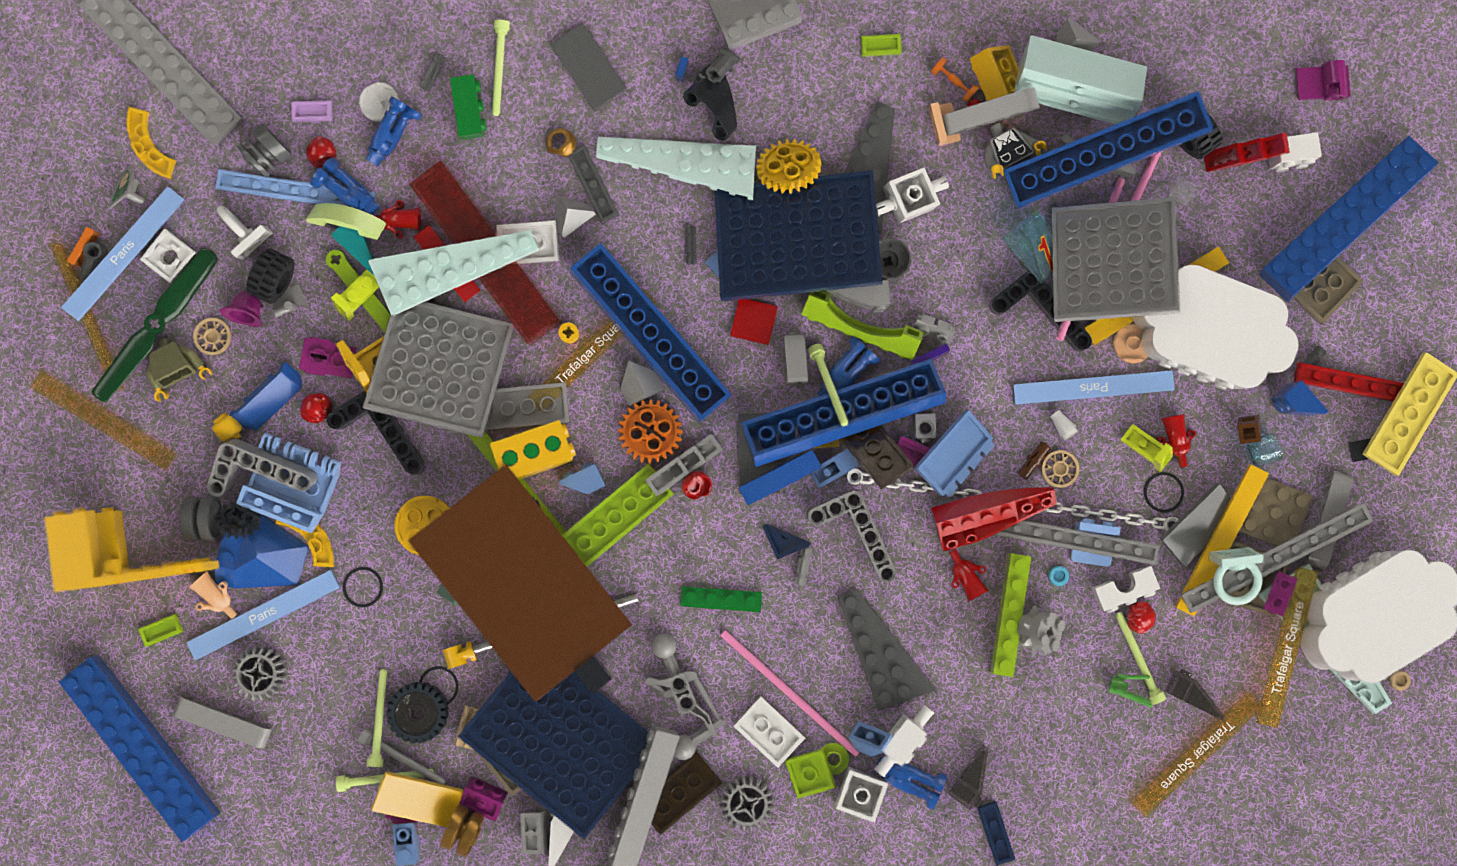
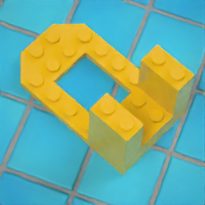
M114 507L102 508L100 513H95V510L86 511V508L72 509L73 513L66 514V511L53 512V516L45 517L54 592L219 569V561H211L210 557L162 563L161 566L149 565L136 569L129 568L122 510L114 511Z

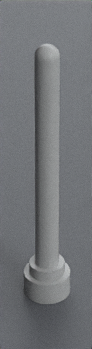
M365 728L358 742L364 746L373 745L374 732ZM381 741V751L431 781L445 784L443 777Z

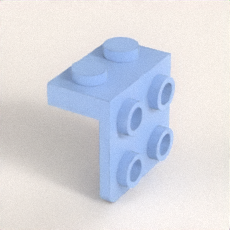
M1083 518L1082 522H1075L1076 530L1113 537L1120 535V528L1115 527L1113 522L1103 521L1102 525L1095 524V520ZM1073 549L1071 551V560L1073 562L1106 567L1111 565L1112 557Z

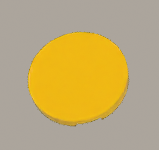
M417 496L408 500L397 512L394 522L395 534L401 545L411 553L419 555L408 540L448 510V505L433 496Z

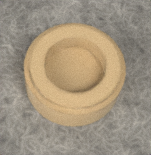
M1398 670L1389 676V684L1395 690L1403 691L1410 686L1411 678L1405 671Z

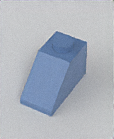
M846 449L822 463L821 468L810 474L818 488H821L859 465L852 453Z
M860 721L848 736L855 750L871 757L881 754L893 737L890 733Z

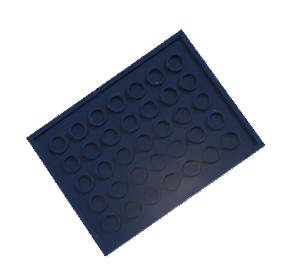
M873 170L818 176V179L813 178V184L807 183V188L801 186L799 192L793 189L792 193H789V190H785L783 194L781 189L774 192L773 187L767 189L766 184L754 183L753 200L735 194V196L730 195L728 191L714 190L721 301L883 285Z
M510 672L457 737L585 840L633 779L635 770L639 769L641 764L640 754L646 748L648 731L599 691L592 694L575 672L567 676L536 702L514 674Z

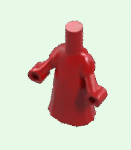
M397 200L392 207L385 208L380 215H373L386 223L384 229L390 230L398 239H402L404 234L396 228L421 230L420 207L397 210L404 207V202L401 200Z
M1185 414L1161 418L1169 442L1163 436L1156 439L1161 444L1165 445L1167 443L1173 448V455L1178 457L1180 468L1188 466L1185 454L1189 452L1191 440L1196 436L1194 430H1189L1186 433Z
M956 549L949 552L955 563L952 568L953 580L951 587L955 589L961 583L968 602L988 592L989 590L974 572L975 570L979 574H983L987 571V568L984 565H975L969 560H962Z

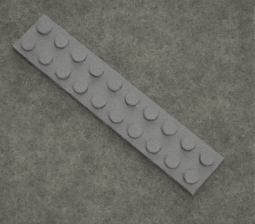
M83 0L78 4L214 147L243 120L129 0Z

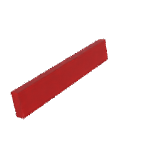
M1301 362L1297 363L1294 382L1302 380L1306 385L1390 402L1395 400L1404 385L1402 382Z

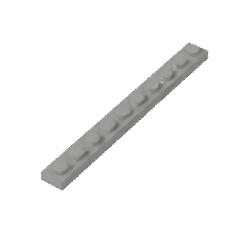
M1361 503L1262 553L1263 563L1255 564L1260 569L1262 577L1374 520L1366 505ZM1247 567L1242 570H1228L1222 578V586L1227 594L1254 582L1253 574ZM1214 578L1180 594L1189 613L1220 599L1214 588Z

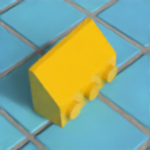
M1009 45L986 48L969 58L972 70L977 76L979 87L983 91L986 101L1014 93L1019 68Z

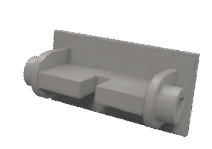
M923 313L922 315H917L916 323L913 327L923 331V336L928 335L936 338L939 342L948 343L951 342L956 327L952 326L953 324L939 320L938 324L934 325L935 318Z

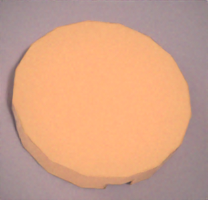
M1129 324L1120 329L1115 334L1113 341L1114 351L1117 356L1124 362L1132 364L1142 362L1148 357L1143 351L1141 343L1144 330L1136 324Z

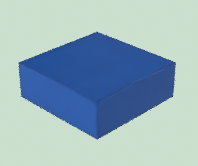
M683 56L680 58L675 73L676 80L683 82L689 65V58Z

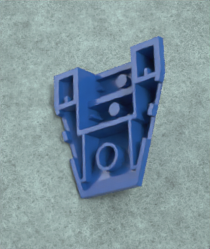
M260 514L261 525H259L258 531L254 530L253 536L246 534L245 539L242 536L235 539L233 535L227 538V533L223 534L216 561H219V569H215V582L220 584L222 581H226L228 587L234 589L298 585L309 546Z

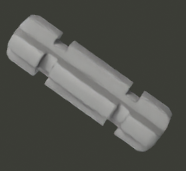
M806 547L800 550V555L802 556L798 560L796 570L798 576H795L794 581L796 585H806L807 578L805 577L809 572L811 562L809 556L812 557V548Z

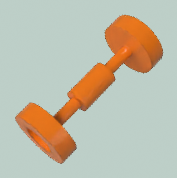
M942 57L931 70V73L936 76L941 70L948 76L947 79L966 92L962 100L967 103L978 91L979 87L974 84L968 89L963 85V81L953 72L949 73L944 68L948 60Z

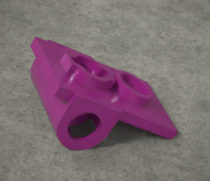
M1344 60L1329 61L1321 65V67L1296 68L1298 100L1324 99V101L1344 100L1351 97L1348 65H1345Z
M315 337L304 338L299 365L300 370H304V373L319 376L327 374L352 378V372L346 366L336 343H331V340ZM348 346L351 352L356 354L357 347Z

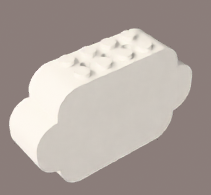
M1188 265L1178 269L1180 313L1132 317L1134 323L1144 330L1141 343L1143 351L1148 357L1159 361V365L1169 369L1171 367L1177 368V372L1186 376H1189V374L1195 375L1198 381L1208 383V381L1213 382L1216 388L1226 390V388L1244 389L1258 386L1265 380L1267 374L1282 372L1289 368L1298 350L1296 334L1292 329L1285 326L1288 319L1287 307L1279 297L1198 265Z
M1412 550L1377 552L1370 555V560L1365 563L1360 562L1354 565L1352 571L1337 575V580L1332 583L1322 584L1319 587L1320 590L1312 594L1305 605V616L1309 625L1301 634L1300 645L1309 663L1318 669L1336 670L1346 680L1376 683L1450 639L1457 630V613L1453 608L1457 605V574L1450 565L1444 562H1427L1420 553Z

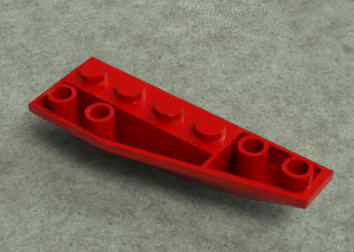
M1031 487L974 495L931 507L942 550L947 551L982 541L1056 505L1057 501L1053 487Z

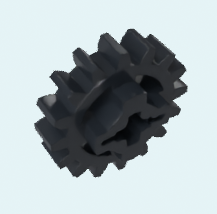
M231 501L230 506L224 504L223 509H218V514L215 515L216 528L220 529V534L227 533V538L233 535L235 539H238L239 536L245 539L246 534L253 536L254 530H259L261 517L260 513Z

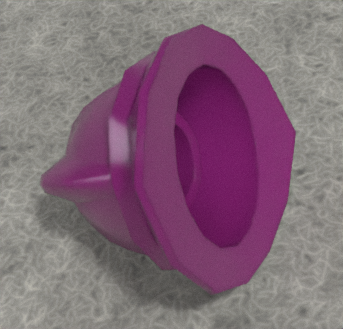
M247 291L240 292L234 297L229 306L219 309L221 315L232 322L251 327L263 326L260 320L263 310L261 300Z

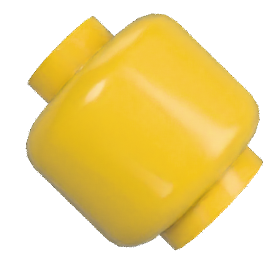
M223 413L212 421L214 423L212 430L222 442L238 439L241 436L239 432L243 429L242 425L236 419L229 416V414Z

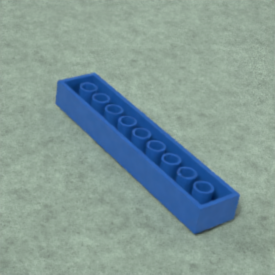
M1196 91L1004 170L1017 208H1022L1210 133L1214 129L1200 92Z
M1410 136L1406 137L1262 269L1259 276L1287 302L1291 301L1430 174L1439 162Z
M601 243L570 267V274L699 424L731 397V393Z
M932 359L836 390L848 420L846 426L840 424L828 393L741 422L755 467L945 404L946 391Z
M99 655L89 657L59 681L62 688L181 842L189 839L221 813Z

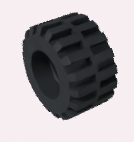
M1209 113L1208 116L1214 130L1180 144L1181 148L1195 159L1204 158L1222 144V135L1219 127Z
M272 248L265 250L257 258L250 270L246 285L247 292L269 304L276 302L284 294L291 282L295 267L294 260Z

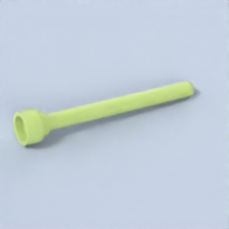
M494 20L493 29L497 34L492 114L494 116L500 114L505 35H507V31L510 28V22L506 20Z
M814 344L808 348L809 356L817 363L840 424L846 426L848 420L825 364L824 348L821 344Z
M1118 612L1116 619L1142 675L1150 676L1149 679L1144 680L1150 691L1148 692V698L1151 700V705L1158 704L1167 698L1164 692L1157 688L1123 613Z
M381 669L379 672L372 754L367 758V767H383L384 759L380 755L387 683L386 669Z
M416 771L396 773L413 778H425V776ZM384 774L350 778L346 777V775L336 776L337 792L347 791L351 786L381 783Z

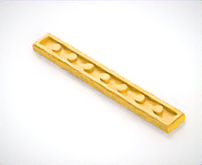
M1218 246L1189 265H1198L1216 272L1229 264V261ZM1132 317L1098 319L1084 329L1091 336L1092 345L1094 346L1132 323L1133 319Z
M1251 464L1248 465L1182 593L1214 578L1219 565L1210 560L1209 552L1230 549L1269 473ZM1181 596L1175 605L1176 608L1192 616H1195L1198 611L1189 613Z

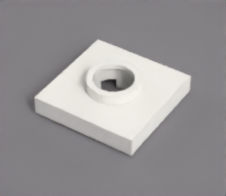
M164 228L140 260L172 284L198 253ZM168 250H173L177 253V258L171 264L165 263L163 259L164 253Z

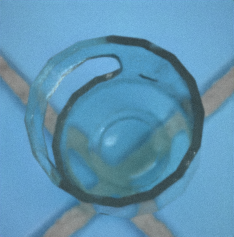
M1273 433L1262 435L1261 442L1247 443L1246 445L1247 457L1256 466L1267 465L1282 459L1280 444Z

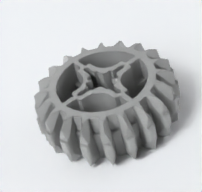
M255 646L252 650L250 648L246 649L245 654L240 653L238 655L240 660H234V664L238 667L231 668V671L236 672V675L231 676V679L237 680L233 686H240L238 693L240 694L245 691L244 698H249L251 695L252 701L257 700V698L263 701L265 696L269 699L273 697L272 693H279L277 687L281 688L284 686L279 680L286 679V676L281 675V672L287 671L286 668H280V665L284 664V660L277 661L280 657L279 653L272 656L274 650L269 649L267 651L265 646L261 647L260 650L258 646ZM258 657L253 668H245L249 660ZM266 661L271 665L273 672L266 668ZM259 670V673H262L264 676L258 677V674H255L253 671ZM244 676H248L251 679V686L246 682ZM264 679H272L271 684L266 689L259 690Z
M742 776L741 783L735 778V786L731 783L727 784L730 791L723 789V794L727 797H721L720 801L726 804L720 805V809L727 811L722 816H730L727 823L730 824L735 821L733 826L735 829L739 824H741V831H745V826H749V831H753L752 825L754 824L757 829H760V821L763 824H767L764 816L772 817V814L767 811L774 810V806L768 804L774 802V797H768L772 794V790L764 791L768 785L764 783L762 786H759L761 783L760 778L756 780V783H753V776L749 777V782H746L745 776ZM743 788L755 789L760 794L750 796ZM738 791L741 800L731 808V798ZM744 797L748 802L753 801L751 803V811L747 806H742L744 804ZM764 799L763 810L757 816L754 807L760 800ZM746 812L751 819H742L734 813Z

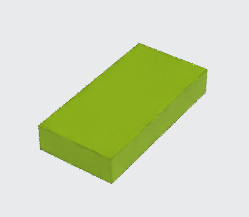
M901 34L861 36L862 57L901 55Z
M177 613L138 629L145 647L184 632Z

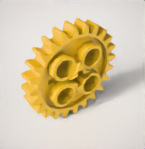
M786 139L784 144L781 141H778L777 146L771 144V149L765 148V154H760V159L757 160L758 165L756 169L762 185L766 184L767 189L773 187L774 192L781 189L782 194L785 190H789V193H792L793 189L799 192L801 186L807 188V183L813 184V178L818 179V173L821 172L820 166H822L819 152H816V148H811L810 143L805 145L804 140L797 143L796 139L792 143H789V140Z

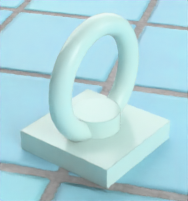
M1250 547L1209 552L1210 560L1219 565L1213 580L1217 595L1224 602L1232 605H1242L1252 601L1258 595L1262 586V575L1255 563H1263V554ZM1247 567L1254 577L1251 590L1241 597L1230 596L1224 591L1222 586L1224 573L1227 569L1242 570Z

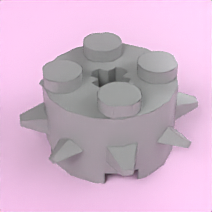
M1048 604L1045 605L1042 611L1033 606L1027 615L1022 616L1018 627V634L1022 636L1023 641L1020 643L1024 648L1032 650V658L1037 651H1041L1043 655L1052 651L1056 652L1060 648L1061 635L1065 629L1064 621L1060 620L1056 613L1047 612Z

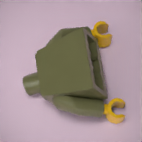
M166 338L160 339L157 342L159 349L150 353V362L146 370V377L152 389L156 391L154 399L158 402L161 401L160 393L164 395L165 399L169 398L168 391L162 389L197 373V368L199 369L200 378L207 380L203 376L204 370H207L211 376L213 375L210 368L203 366V361L195 351L185 345L179 346L176 342L170 343Z

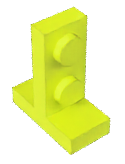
M366 270L343 293L339 295L336 292L331 297L334 308L349 322L354 317L353 312L380 287L375 276Z
M1134 424L1130 426L1120 439L1125 445L1154 464V468L1160 473L1173 457V448L1167 443L1165 445L1161 444Z

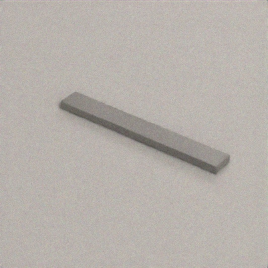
M1023 520L996 533L998 536L1157 565L1160 545L1028 520Z

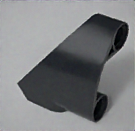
M708 64L697 75L693 85L684 92L683 99L691 107L697 106L701 101L705 103L716 116L712 128L713 135L718 140L725 141L737 128L734 101L726 75L720 82L713 83L708 79L706 71L711 65Z

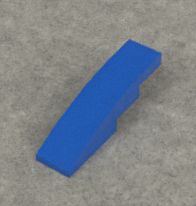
M811 449L778 465L756 479L741 485L739 490L747 505H750L805 477L822 466L814 450Z

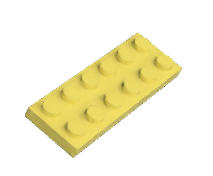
M1427 352L1422 353L1365 448L1363 455L1393 475L1399 476L1455 382L1457 372Z

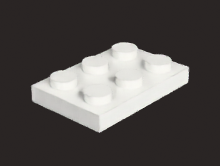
M556 221L496 225L497 236L531 230L540 249L508 265L559 261Z
M762 696L734 724V727L776 767H779L805 739V736Z

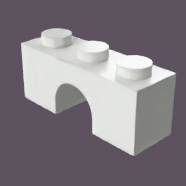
M1144 566L1129 572L1131 586L1125 592H1120L1116 588L1114 581L1111 580L1092 587L1091 589L1100 610L1110 613L1118 610V606L1121 604L1130 605L1137 602L1136 598L1144 596V598L1155 595V591L1160 589L1152 567Z

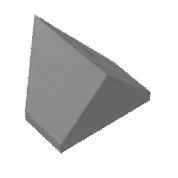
M1068 17L1057 32L1058 43L1088 51H1093L1100 42V40L1070 17Z
M556 195L557 230L563 237H566L596 215L588 204Z
M628 361L620 389L629 407L665 390L659 376L653 370Z

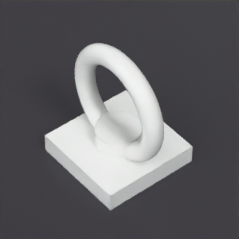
M220 205L216 209L223 221L239 236L238 241L240 244L231 251L236 258L244 260L273 234L268 227L260 225L255 230L252 228L247 229L224 206Z

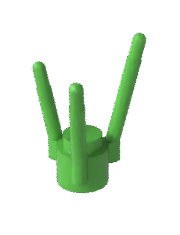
M1118 673L1117 677L1112 676L1109 692L1121 695L1147 707H1152L1150 699L1127 691L1128 682H1125V679H1149V675H1124Z

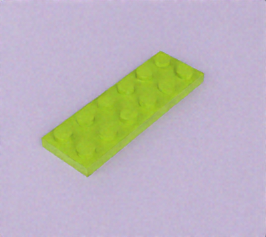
M649 463L562 535L587 567L674 495L670 488L658 496L655 495L645 481L655 473V470Z

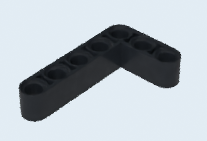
M1034 270L1025 272L993 298L989 304V309L993 314L1001 315L1028 294L1057 330H1059L1061 322H1055L1054 315L1051 312V308L1054 306V291L1041 275ZM1026 276L1034 278V285L1027 284ZM1011 288H1016L1019 291L1018 298L1011 296ZM1039 291H1044L1047 294V300L1043 301L1039 298ZM995 301L1003 302V310L996 309ZM1078 320L1071 321L1072 331H1067L1064 339L1075 351L1079 352L1088 349L1092 344L1091 336ZM1078 337H1082L1085 340L1084 347H1080L1077 344Z
M365 391L327 416L326 422L330 428L342 430L366 414H369L404 470L413 475L421 474L424 471L425 463L395 416L386 414V418L380 421L378 419L379 412L364 409L363 405L367 395ZM356 404L359 411L356 415H352L350 409ZM339 415L342 422L339 426H336L334 418ZM395 427L397 429V435L391 438L389 436V430L390 428ZM405 443L408 446V451L406 454H401L399 448ZM414 460H417L419 463V468L416 471H412L410 468V464Z

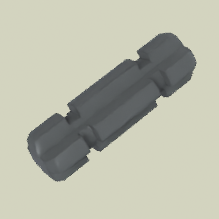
M435 53L432 59L433 62L430 63L424 74L425 79H422L419 84L422 89L426 91L431 89L432 81H435L441 69L440 65H443L446 59L442 54Z
M689 225L685 227V235H687L685 237L686 264L694 265L697 263V256L695 255L697 253L696 227Z
M1316 346L1312 351L1313 354L1310 353L1303 363L1317 365L1320 362L1319 358L1322 359L1326 355V350L1321 346Z

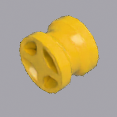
M568 322L560 326L558 333L562 341L568 344L577 341L579 330L576 325Z

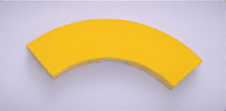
M128 107L126 127L133 151L150 170L171 180L176 160L163 155L153 144L148 131L149 112Z
M276 520L275 524L287 526L305 538L312 553L313 566L334 567L331 543L319 523L314 531L310 533Z

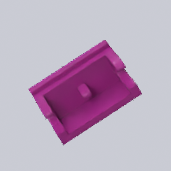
M902 435L899 436L896 443L914 464V467L930 450V448Z

